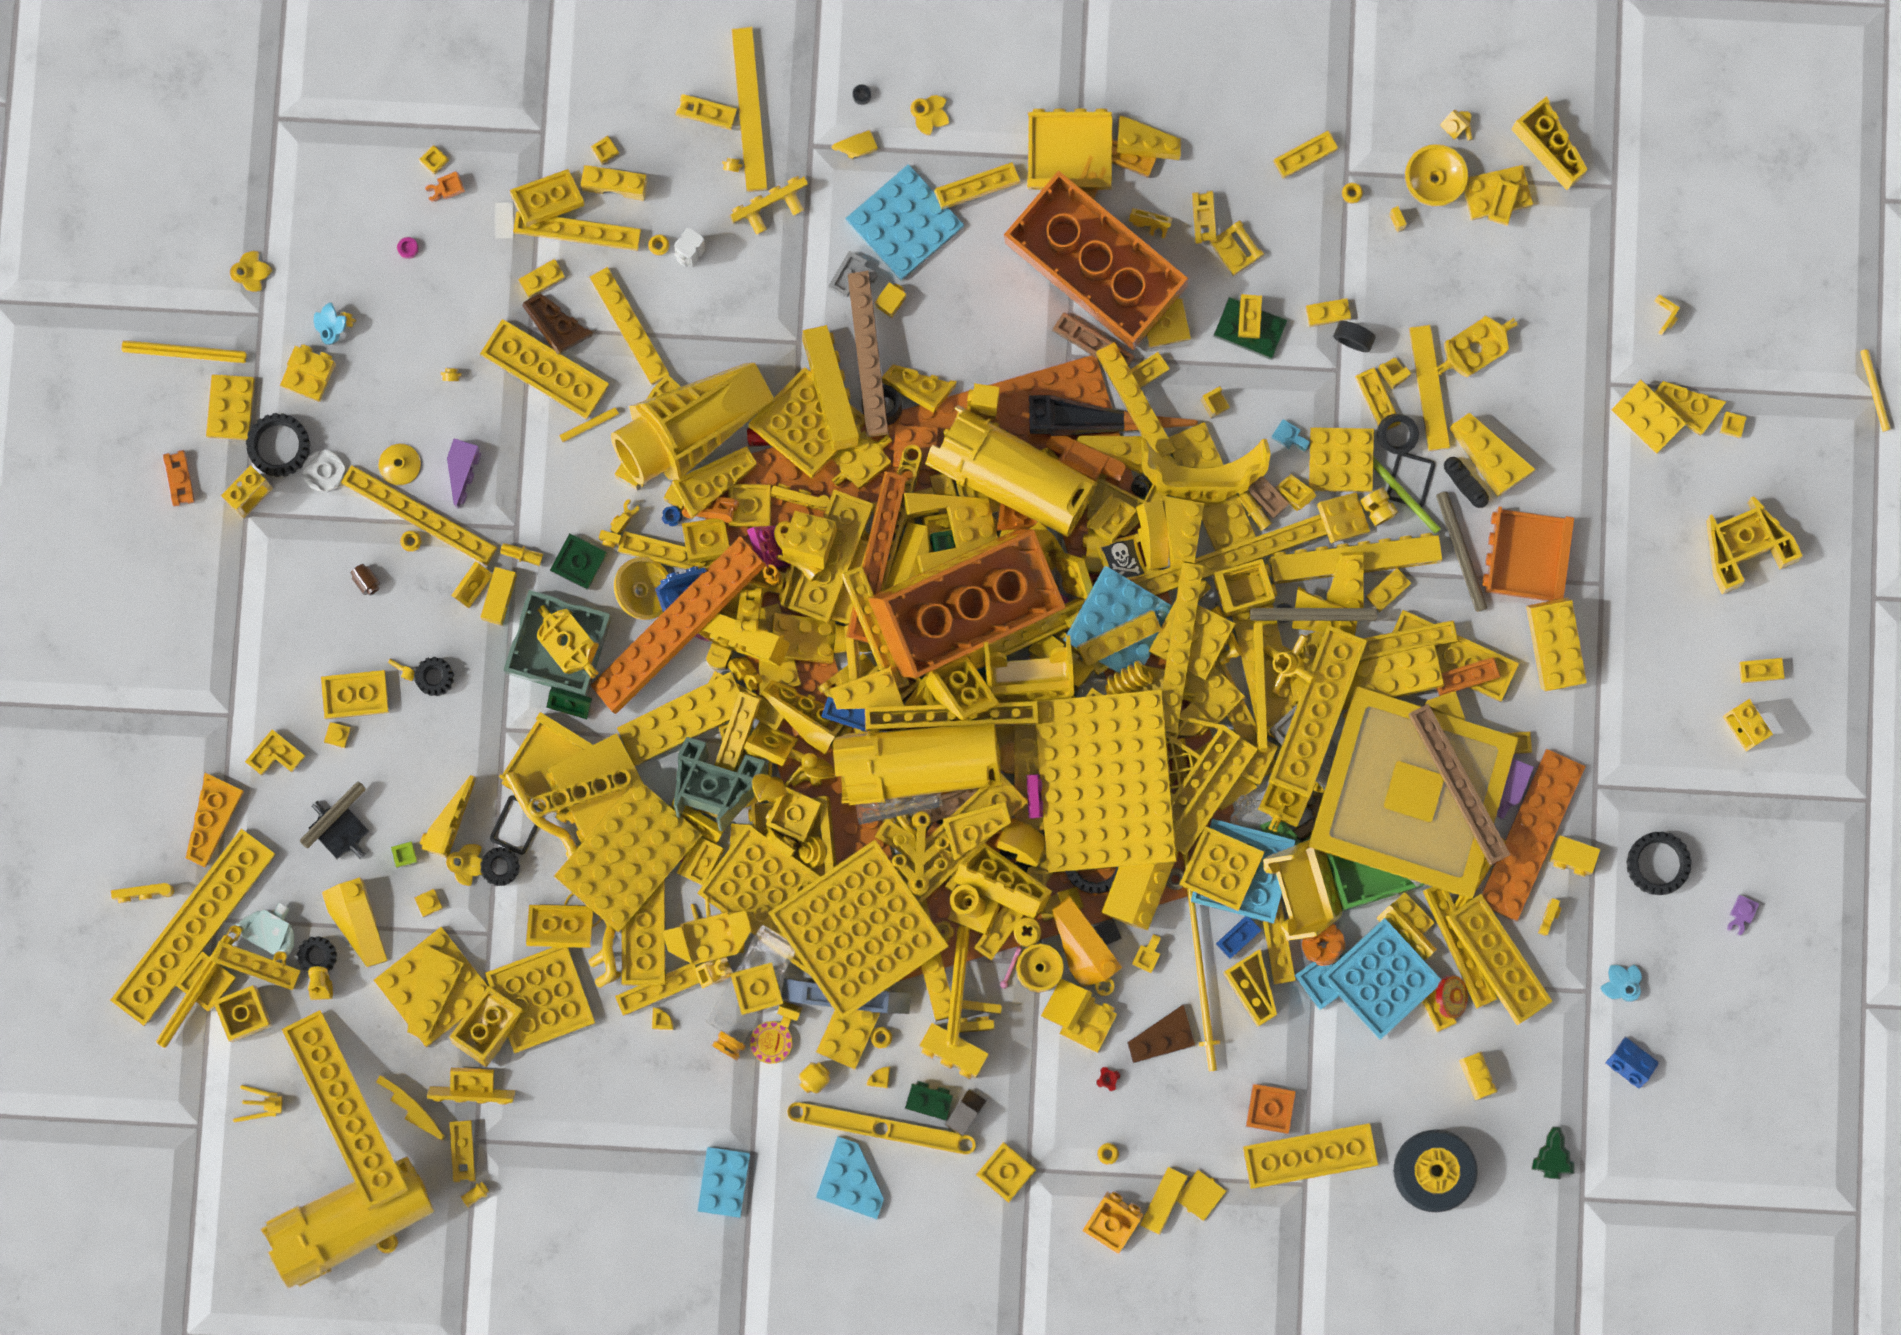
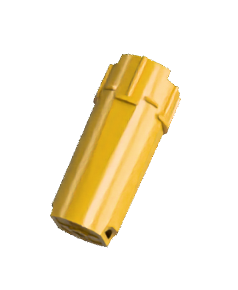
M956 406L955 410L958 413L954 424L944 438L940 448L935 445L931 446L925 464L956 480L957 484L960 483L963 487L966 485L1068 537L1089 505L1097 482L999 427L998 423H992L990 419L986 420L962 406Z
M995 723L887 732L874 730L834 737L835 775L841 776L842 804L884 803L886 799L1001 785V754Z
M408 1156L395 1161L409 1191L371 1211L368 1210L355 1181L306 1205L301 1207L297 1205L266 1221L267 1226L260 1230L272 1248L268 1254L288 1289L295 1285L301 1287L331 1272V1268L435 1212L427 1194V1189Z

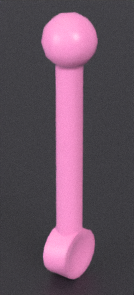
M1019 946L1004 980L1000 982V986L1003 989L1008 987L1009 977L1022 949Z

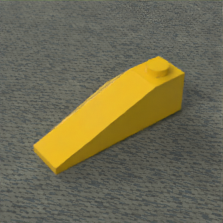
M908 522L886 584V589L921 574L917 556L931 552L928 526Z
M470 775L429 827L428 832L423 833L420 844L423 845L422 850L444 858L448 857L477 779L475 776Z
M359 877L323 891L322 894L329 915L366 967L388 961L364 880Z

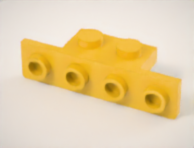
M451 1067L450 1087L429 1086L427 1092V1099L437 1102L454 1100L458 1103L475 1101L479 1104L497 1102L498 1104L506 1105L513 1103L515 1097V1090L494 1089V1069Z

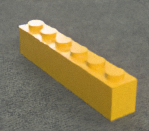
M827 325L805 329L802 332V342L832 449L835 451L858 446V438L861 437L859 425H855L854 419H856L854 406L850 407L848 401L851 400L848 387L845 388L843 383L845 381V374L843 369H839L840 356L838 350L834 351L833 344H835L833 332H829Z

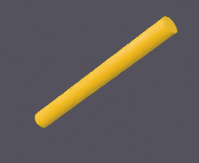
M1868 349L1862 350L1860 353L1882 432L1891 430L1870 353Z

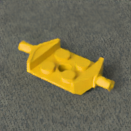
M1485 315L1456 336L1446 340L1444 349L1447 360L1438 367H1435L1436 371H1439L1438 374L1441 375L1449 369H1454L1462 376L1468 378L1509 351L1507 331L1518 325L1517 322H1514L1515 319L1512 318L1504 324H1499ZM1478 343L1481 346V352L1473 353L1470 350V345Z
M545 605L540 606L537 611L544 618V622L537 632V639L564 673L572 674L584 669L592 679L595 678V674L598 675L599 672L593 667L591 662L598 649V643L593 642L573 617L571 610L562 609L551 614ZM564 635H567L568 642L566 645L562 646L561 638Z

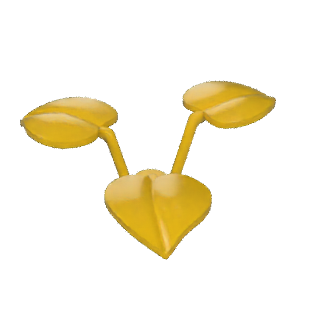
M745 749L753 757L761 759L764 758L762 756L755 755L751 753L749 750ZM817 757L818 765L816 768L800 766L788 781L783 784L781 778L772 777V762L768 760V775H755L752 779V787L759 803L765 800L775 803V798L786 794V787L790 785L801 771H804L805 775L810 778L829 779L837 777L835 769L827 761Z

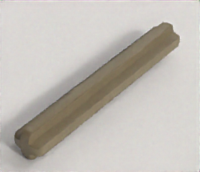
M359 781L356 782L300 839V843L305 848H309L366 790L365 786Z

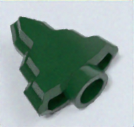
M1553 1126L1546 1136L1545 1145L1539 1149L1538 1157L1533 1158L1531 1170L1544 1172L1543 1178L1561 1179V1174H1575L1574 1162L1570 1160V1151L1565 1148V1137L1561 1127Z

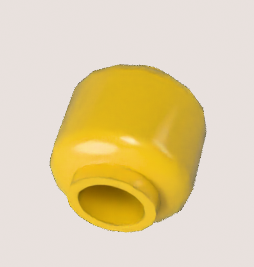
M819 1061L817 1063L810 1062L799 1074L801 1081L799 1086L808 1094L811 1091L818 1094L830 1082V1071Z

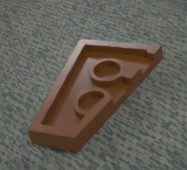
M1184 1004L1127 1042L1133 1063L1195 1046Z

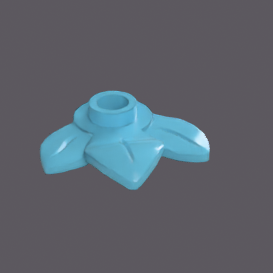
M331 302L322 308L321 313L315 312L314 326L320 333L322 342L326 345L336 343L340 338V333L346 327V316H337L334 305Z
M1611 965L1608 970L1610 982L1603 984L1600 987L1601 991L1611 999L1622 998L1627 1002L1636 1001L1641 994L1639 983L1642 975L1640 970L1635 965L1630 966L1627 970L1619 965ZM1629 987L1634 989V992L1631 994L1626 992V989Z

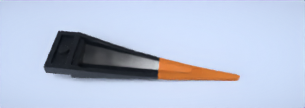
M1029 395L1030 434L1062 436L1138 430L1127 411L1089 405L1052 395ZM1156 416L1163 428L1198 425L1197 420Z

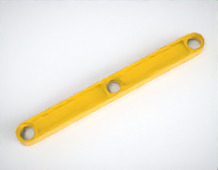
M799 1102L792 1103L787 1109L788 1117L794 1122L963 1155L971 1154L976 1147L974 1139L968 1135L962 1137L953 1132ZM794 1106H800L803 1109V1115L800 1118L792 1117L791 1109ZM880 1122L885 1123L888 1127L887 1132L883 1135H879L875 1131L876 1125ZM963 1139H969L972 1142V1148L969 1151H963L960 1148V1142Z

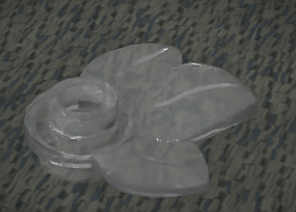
M1241 795L1236 800V810L1230 817V823L1258 830L1261 824L1260 818L1267 817L1268 814L1258 810L1261 800H1255L1251 795Z

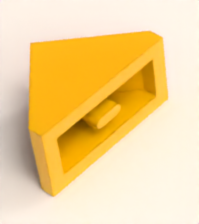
M1456 691L1429 699L1424 703V706L1429 704L1433 711L1465 721Z

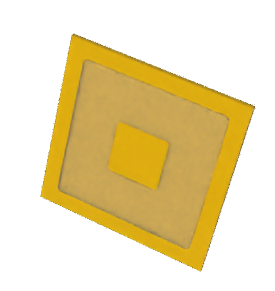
M1355 686L1308 847L1473 899L1485 855L1408 716L1409 713L1421 707ZM1432 710L1494 824L1518 737Z

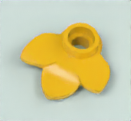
M932 95L927 99L918 98L912 102L910 111L916 118L915 125L921 133L930 136L933 126L943 127L949 124L947 114L941 109L946 103L945 98L939 95ZM919 106H922L925 110L923 112H918L917 108Z
M249 251L241 256L238 263L232 265L230 277L234 282L242 283L246 290L258 292L262 290L260 280L267 278L271 274L272 269L266 263L258 261V251ZM239 269L243 270V271H244V274H243V275H239V274L237 273V270H239Z
M464 845L459 852H452L446 858L447 868L455 874L456 880L462 885L471 886L473 876L482 875L480 872V862L482 859L478 857L482 849L480 845ZM455 858L460 859L461 863L459 866L454 865L453 861Z

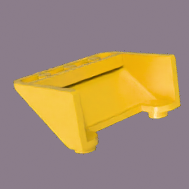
M1310 840L1263 859L1265 872L1277 874L1289 919L1282 922V931L1287 941L1318 936L1342 916V906L1326 852L1308 847Z

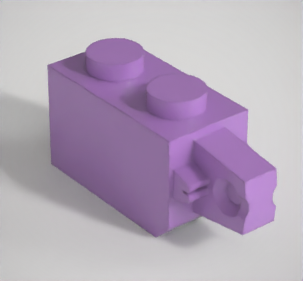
M1512 759L1496 815L1497 818L1504 819L1509 808L1520 803L1534 768L1533 766Z

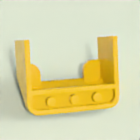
M1066 635V647L1059 646L1054 648L1049 654L1050 658L1007 661V657L1000 652L989 653L988 642H984L987 686L999 703L1069 699L1074 695L1070 635Z

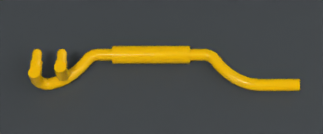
M515 772L507 774L505 778L524 813L539 828L560 838L567 850L565 854L569 858L579 847L576 846L569 832L549 822L544 817L533 816L529 811L530 801ZM607 923L602 949L589 959V964L593 968L605 962L606 972L595 979V984L599 988L621 977V973L616 970L613 954V940L616 931Z

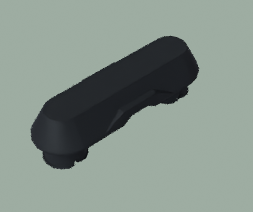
M1447 458L1444 462V470L1456 487L1473 506L1477 508L1485 507L1489 502L1488 493L1459 458Z

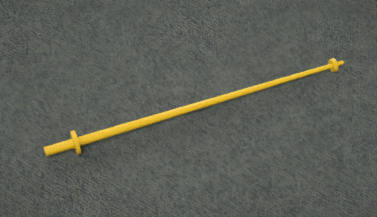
M1188 853L1186 856L1183 854L1185 870L1190 862ZM1187 889L1205 1042H1199V1047L1206 1046L1209 1072L1217 1071L1214 1045L1220 1044V1040H1213L1196 906L1194 902H1191L1193 891Z

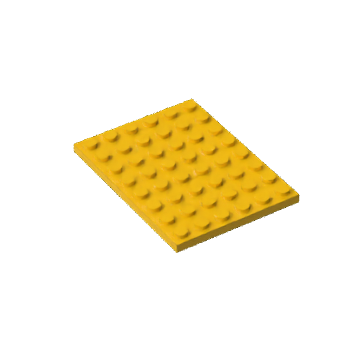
M1162 690L1037 701L1038 724L1036 725L1040 779L1042 781L1041 795L1048 873L1177 862Z

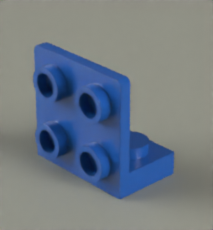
M698 566L691 567L686 570V573L679 574L678 571L668 574L666 579L661 580V584L655 588L662 611L664 612L702 573L707 572L706 568L698 569Z

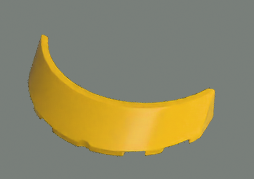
M1141 438L1142 470L1145 476L1161 493H1167L1178 499L1202 502L1204 504L1224 501L1226 497L1236 493L1240 495L1247 491L1252 483L1261 475L1263 477L1269 467L1271 452L1267 439H1262L1249 453L1231 463L1212 468H1189L1164 459L1151 448L1146 438Z

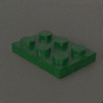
M1229 297L1213 337L1272 360L1287 320L1261 310L1260 337H1238L1240 301Z

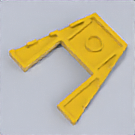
M919 493L903 494L907 515L947 508L956 548L917 556L921 573L997 539L988 498Z

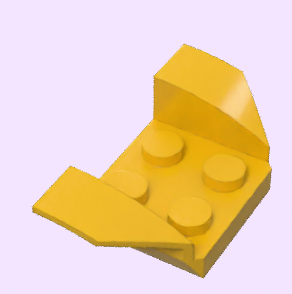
M746 910L732 914L727 911L680 924L679 927L662 932L667 950L670 953L692 964H699L738 954L751 932V927Z

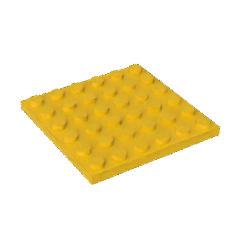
M876 840L768 912L841 1020L948 947Z

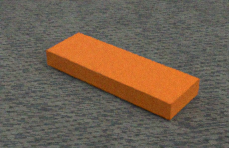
M1488 658L1441 673L1444 687L1436 689L1438 695L1442 696L1500 678L1495 658Z

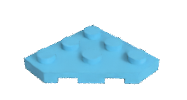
M837 1137L816 1198L877 1220L884 1198L858 1143Z

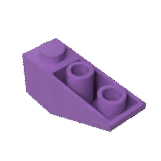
M454 438L447 456L453 504L459 509L460 505H464L467 492L465 490L467 485H471L474 473L472 471L474 465L479 464L481 453H479L480 449L478 446Z

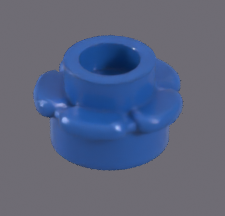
M676 506L666 507L662 511V521L664 524L674 527L682 520V513Z

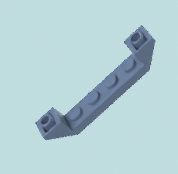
M783 979V1000L832 1007L816 983L797 979ZM893 990L883 991L857 1010L909 1014L912 993Z

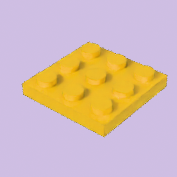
M1310 427L1309 488L1313 491L1372 492L1374 429Z
M1176 601L1149 650L1150 653L1166 661ZM1198 604L1187 672L1206 681L1236 624Z
M1205 826L1179 885L1239 911L1264 852Z

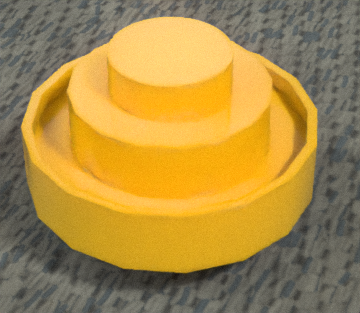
M809 836L806 843L802 841L800 843L799 856L801 862L806 867H819L825 860V845L819 837Z

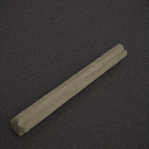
M1447 491L1440 492L1436 495L1474 609L1476 612L1484 611L1487 609V605Z
M1251 608L1250 619L1252 621H1376L1377 610L1375 608Z

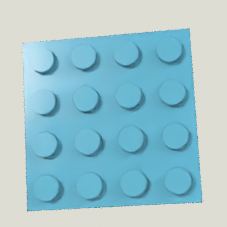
M909 164L846 217V221L900 281L906 278L964 227L962 222L949 208L941 210L935 193Z
M1104 566L1067 635H1070L1071 645L1078 649V645L1150 610L1155 612L1159 625L1162 627L1172 605L1111 568ZM1159 632L1099 660V662L1121 673V669H1127L1128 665H1134V662L1137 660L1145 665L1151 654L1149 650Z
M1212 819L1211 829L1264 852V855L1239 911L1195 892L1192 894L1191 902L1274 924L1282 891L1277 874L1265 872L1263 859L1294 846L1295 840Z
M1385 918L1321 976L1379 1040L1433 992L1441 981L1437 974Z

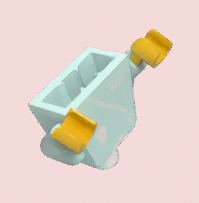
M278 903L273 914L264 909L256 911L243 918L238 924L231 926L227 936L230 933H235L236 936L233 941H238L242 934L241 937L273 954L274 964L276 960H282L281 966L284 967L286 959L294 947L292 925L284 921L290 909Z

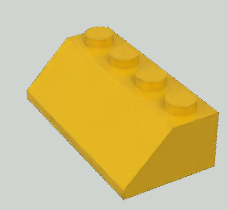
M1174 862L1119 867L1102 913L1134 928L1148 931Z

